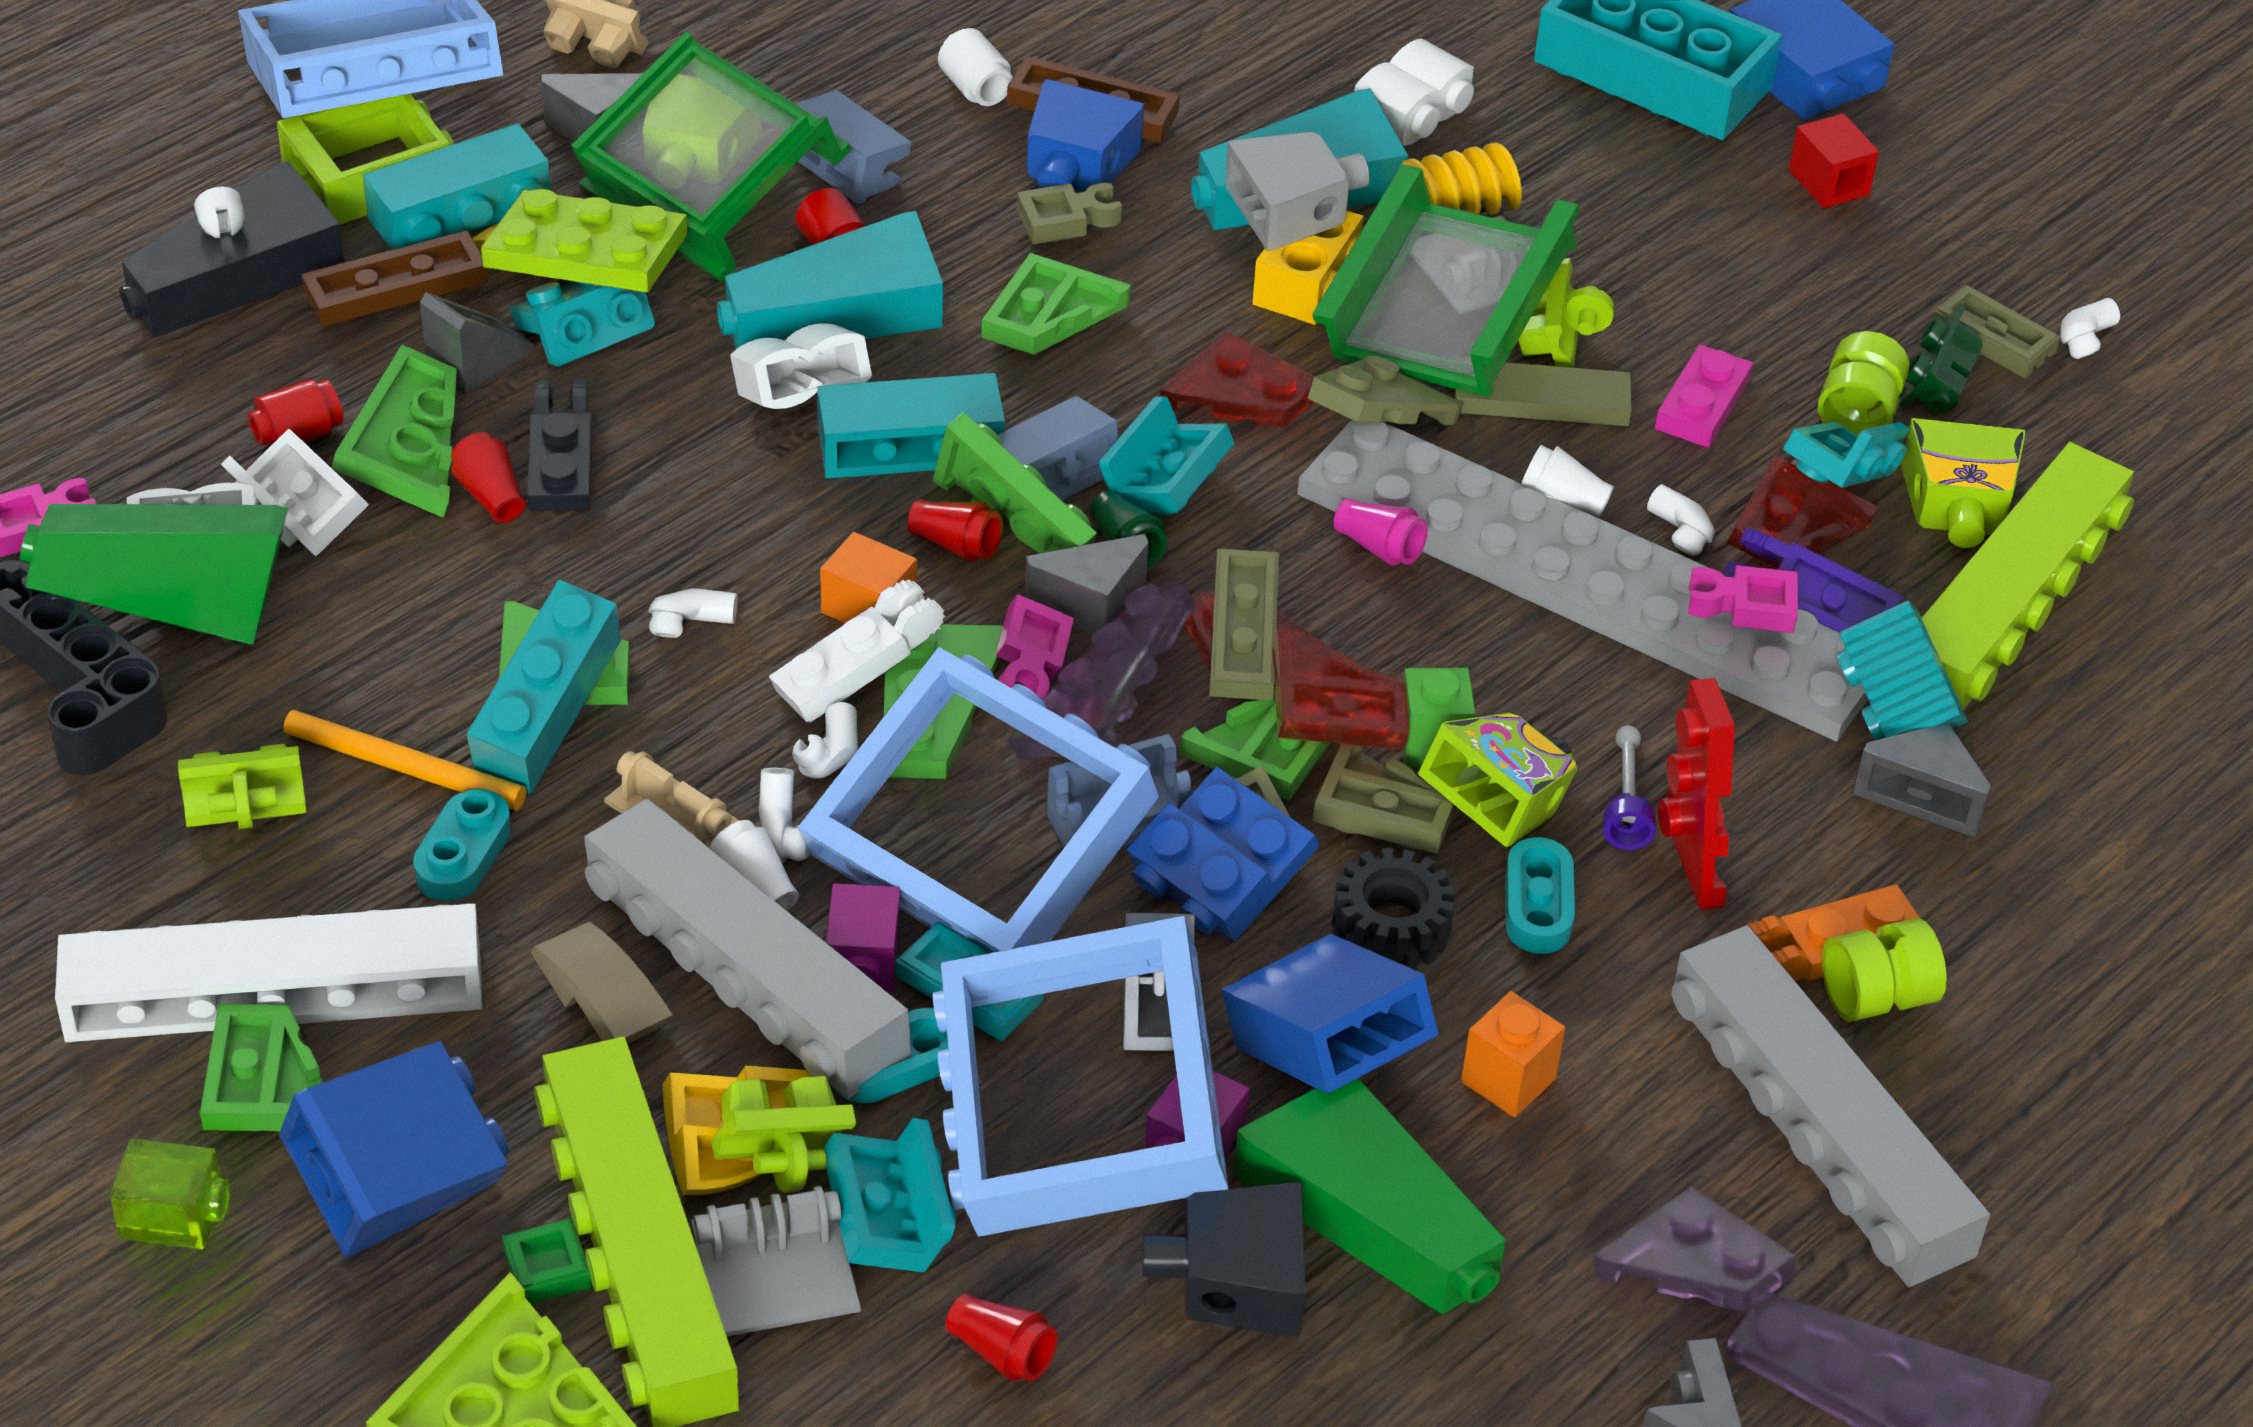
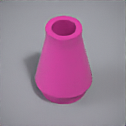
M1346 498L1337 508L1334 517V528L1337 532L1347 535L1391 566L1400 563L1405 565L1412 564L1420 556L1426 544L1428 535L1427 523L1424 519L1418 517L1417 512L1413 508L1360 502L1352 498Z

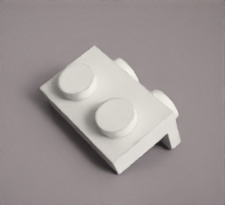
M290 429L271 445L246 471L231 456L221 463L237 480L235 483L254 486L257 505H279L289 508L281 541L290 547L299 540L315 556L330 544L369 505Z

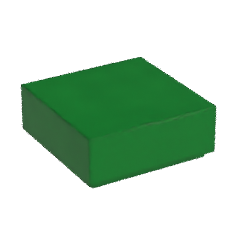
M572 1218L502 1236L503 1250L509 1270L524 1288L525 1298L530 1304L592 1289L590 1271Z

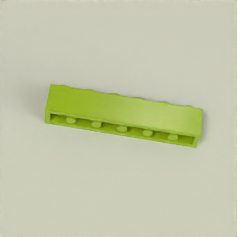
M2069 442L1922 617L1963 711L1973 698L1982 701L1986 697L1995 681L1998 667L2001 663L2010 666L2015 661L2022 649L2027 631L2029 629L2034 631L2040 630L2050 614L2056 595L2066 597L2079 576L2081 564L2084 561L2092 564L2097 559L2106 542L2108 531L2111 528L2119 531L2123 527L2134 504V498L2127 496L2134 471Z
M625 1036L542 1055L545 1084L534 1086L538 1114L542 1126L555 1125L559 1137L551 1140L552 1155L559 1180L572 1179L576 1192L568 1194V1202L577 1234L580 1236L589 1233L594 1248L586 1249L585 1253L595 1292L607 1289L612 1303L603 1307L613 1349L626 1347L630 1363L622 1364V1373L631 1407L635 1408L644 1405L651 1427H679L739 1411L737 1366Z

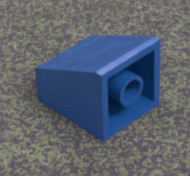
M441 1041L309 1087L293 1096L279 1136L345 1259L492 1186L499 1181L508 1165L505 1157L509 1155V1148L501 1128L493 1118L483 1119L471 1097L475 1094V1085L468 1068L458 1056L450 1059Z

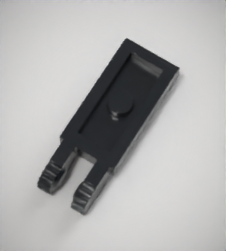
M587 379L573 380V387L570 389V402L573 413H551L553 389L550 387L549 380H536L535 414H531L527 495L529 511L590 510L592 421L591 413H588Z

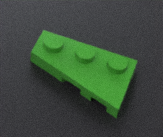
M401 345L338 447L331 468L444 518L450 493L448 471L451 465L452 447L450 446L451 425L454 419L457 368Z
M964 411L946 426L932 482L947 492L957 485L973 496L970 502L987 503L992 511L1000 513L1009 520L1011 529L1017 539L1038 553L1093 544L1097 532L1092 529L1087 516L1076 506L1065 504L1050 491L1044 478L1034 467L1028 464H1021L1005 450L1000 438L990 427L981 423L977 424Z
M941 624L940 629H937L935 634H930L927 640L910 650L911 654L885 671L884 716L939 647L959 659L965 654L970 655L981 661L994 673L1000 660L996 656L1003 626ZM954 693L889 778L946 779L971 729L972 716L977 706Z

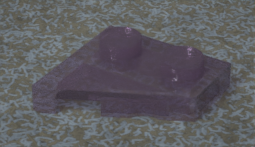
M1690 1186L1595 1254V1273L1602 1280L1614 1283L1617 1282L1621 1271L1657 1279L1658 1293L1684 1299L1691 1297L1702 1298L1715 1306L1747 1312L1795 1276V1255Z

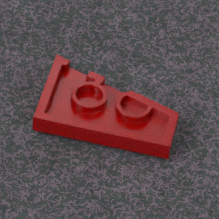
M1714 677L1689 681L1685 706L1683 709H1678L1676 713V732L1678 737L1675 754H1670L1667 758V777L1669 782L1667 796L1664 799H1660L1658 803V820L1661 832L1664 837H1672L1700 910L1725 907L1726 886L1723 881H1720L1716 872L1715 857L1728 856L1729 833L1724 827V815L1720 798L1731 796L1735 724Z

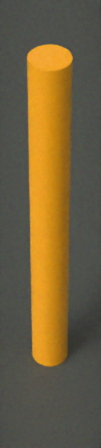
M291 710L284 721L283 730L287 735L458 792L472 789L493 791L505 799L509 809L518 811L525 801V786L297 710Z

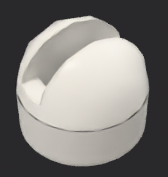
M215 187L204 191L195 200L194 207L198 222L207 234L220 238V233L230 232L231 236H233L243 227L245 211L240 194L236 190L229 187ZM226 209H227V211L224 212V213H221V214H217V213H216V211H221V210H226Z

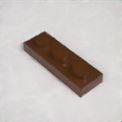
M1030 56L1024 58L1007 86V104L1028 109L1032 112H1035L1045 79L1144 103L1142 140L1158 143L1162 142L1179 112L1180 94Z
M468 231L301 274L304 294L322 327L420 301L425 292L439 296L488 283L487 268L483 267L482 255Z

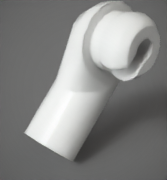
M1663 484L1654 490L1649 498L1647 510L1679 527L1672 535V542L1676 548L1690 556L1699 555L1703 550L1704 544L1706 542L1711 543L1715 534L1714 527L1705 510L1698 503Z

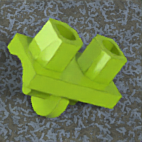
M1565 258L1562 261L1518 340L1524 357L1552 353L1555 366L1574 368L1578 333L1591 335L1606 329L1613 320L1614 303L1609 295L1595 286H1586L1577 290L1573 289L1570 284L1572 272L1570 258Z
M285 744L261 746L259 751L221 755L218 751L195 754L192 759L178 760V772L187 827L238 821L239 829L253 828V819L307 813L298 746L287 747Z
M826 1076L802 1077L791 1081L784 1090L787 1108L770 1109L765 1082H762L760 1079L736 1080L732 1082L722 1095L723 1125L711 1140L715 1160L753 1158L755 1173H773L776 1185L784 1193L801 1191L806 1183L808 1171L824 1170L826 1167V1154L823 1148L832 1134L841 1133L842 1130L853 1129L856 1125L853 1105H836Z

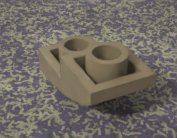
M590 921L534 946L531 954L565 1008L578 1003L601 1041L625 1036L626 1042L629 1044L665 1027L673 1016L661 996L632 959L607 934Z

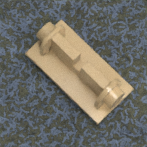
M628 751L620 758L617 764V773L622 776V785L604 798L605 804L619 813L625 812L648 798L708 848L722 830L740 821L726 812V804L717 798L710 799L684 781H677L673 778V774L654 763L652 756L643 751L637 754L633 751Z

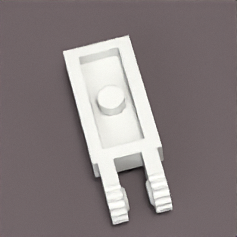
M902 579L901 582H896L894 587L890 586L880 593L875 608L871 606L857 617L849 620L841 628L771 674L769 678L777 693L806 722L809 721L811 723L823 715L830 705L845 700L911 654L910 650L927 640L930 634H935V631L940 629V625L944 623V610L935 600H930L929 598L924 600V591L914 581L911 582L909 579L904 581Z

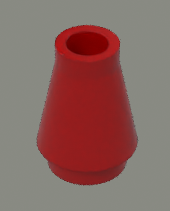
M485 432L475 433L462 439L451 452V461L453 463L451 468L452 475L489 512L495 522L506 523L517 518L524 511L526 502L520 494L504 442L495 439L491 434Z
M919 499L914 502L909 511L907 527L911 535L922 537L969 562H974L978 558L989 559L994 555L1001 541L1003 522L1000 513L992 511L985 502H929Z
M966 1293L956 1299L947 1315V1332L965 1342L1011 1381L1021 1378L1030 1382L1037 1380L1044 1374L1054 1358L1058 1345V1333L1054 1327L1048 1325L1047 1319L1042 1313L980 1300Z

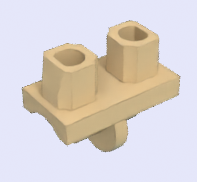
M546 0L551 14L548 17L543 33L551 49L569 54L573 52L581 36L592 39L588 46L591 57L601 65L616 69L629 51L642 55L649 43L647 37L640 33V16L638 11L634 10V0Z

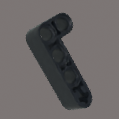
M15 560L1 562L0 643L62 692L51 701L47 709L57 762L61 768L76 775L95 774L157 736L167 723V713L159 669L155 663L78 601L25 587L30 564Z

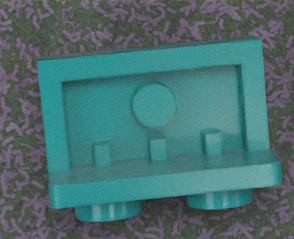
M576 281L561 287L558 282L537 286L526 292L528 300L509 307L516 329L540 335L548 362L553 366L569 363L652 329L655 325L645 292Z
M1154 397L1101 458L1099 467L1109 491L1117 492L1126 501L1149 513L1169 515L1177 513L1187 504L1191 495L1206 477L1215 471L1217 464L1235 443L1227 424H1178L1169 399L1167 397Z
M1831 421L1794 429L1783 450L1798 459L1796 467L1808 477L1823 483H1827L1830 480L1843 488L1880 479L1883 475L1886 477L1890 476L1900 465L1907 452V446L1902 443L1910 428L1901 422L1864 429L1857 435L1839 422Z
M913 1118L897 1141L833 1133L823 1150L826 1154V1170L831 1191L836 1190L839 1198L841 1219H838L848 1263L925 1273L943 1246L951 1240L956 1225L955 1210L953 1205L949 1203L941 1173V1155L934 1145L928 1120Z

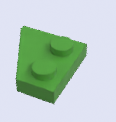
M1030 253L982 319L981 338L1035 355L1127 308L1130 303L1131 285Z
M1290 680L1274 688L1273 701H1247L1227 711L1225 723L1203 734L1196 727L1185 731L1181 736L1180 755L1212 769L1219 767L1233 778L1241 777L1263 766L1279 797L1290 801L1346 722L1348 703Z

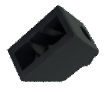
M1290 1182L1194 1193L1187 1198L1184 1235L1143 1234L1142 1277L1184 1278L1185 1315L1191 1320L1285 1336H1300L1305 1301L1301 1183Z

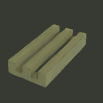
M1964 285L1933 311L1932 320L1937 316L1945 320L1961 303L1966 307L1959 322L1966 327L1974 328L1979 333L1982 340L1980 354L2025 379L2032 374L2034 366L2039 368L2045 362L2046 355L2051 357L2057 352L2061 338L2052 331L1967 285Z

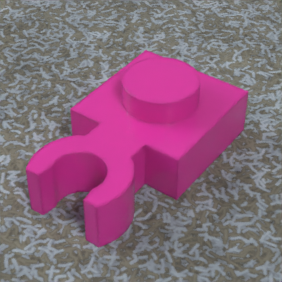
M85 478L65 481L54 492L47 494L43 493L39 483L0 494V557L21 552L28 525L40 526L49 504H97L94 498L90 499Z
M1736 565L1734 576L1725 577L1722 573L1712 568H1692L1688 591L1691 592L1688 614L1700 618H1709L1721 612L1731 613V626L1794 633L1798 616V572Z
M1017 594L1007 608L996 652L997 657L1011 663L1000 675L998 681L1010 688L1014 686L1015 682H1020L1043 700L1050 688L1049 678L1053 679L1063 666L1074 618Z

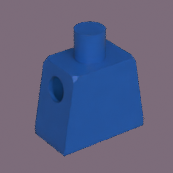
M1045 79L1028 134L1027 173L1031 178L1037 179L1039 188L1071 183L1073 189L1085 192L1088 187L1094 184L1112 183L1142 148L1144 103Z

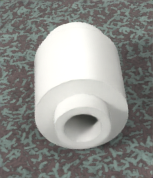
M966 28L951 34L939 51V67L969 101L979 103L982 106H991L999 103L1007 96V86L1012 79L1009 63L979 30Z

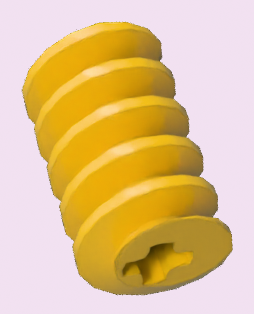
M1497 142L1485 145L1483 149L1476 146L1465 149L1463 153L1456 150L1444 153L1442 158L1434 154L1424 157L1421 162L1414 158L1402 162L1403 165L1423 170L1431 204L1460 210L1461 205L1463 211L1479 215L1482 201L1486 212L1489 215H1494L1500 211L1501 197L1505 206L1510 211L1517 210L1522 203V189L1517 167L1511 154L1503 145Z

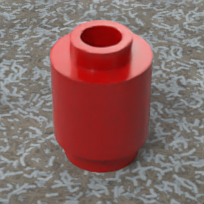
M825 188L808 194L801 202L795 215L796 226L811 246L867 226L844 194L835 188Z
M311 378L257 396L254 398L255 410L248 412L249 426L256 442L260 446L268 444L269 447L288 429L306 444L331 435L332 428L342 425L344 421L339 398L332 384L327 379L314 382Z

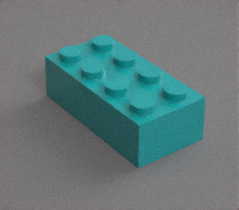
M1550 0L1541 9L1534 61L1554 69L1559 74L1573 77L1597 87L1609 95L1618 96L1647 108L1657 115L1666 116L1692 127L1702 134L1724 140L1773 87L1783 34L1699 0Z

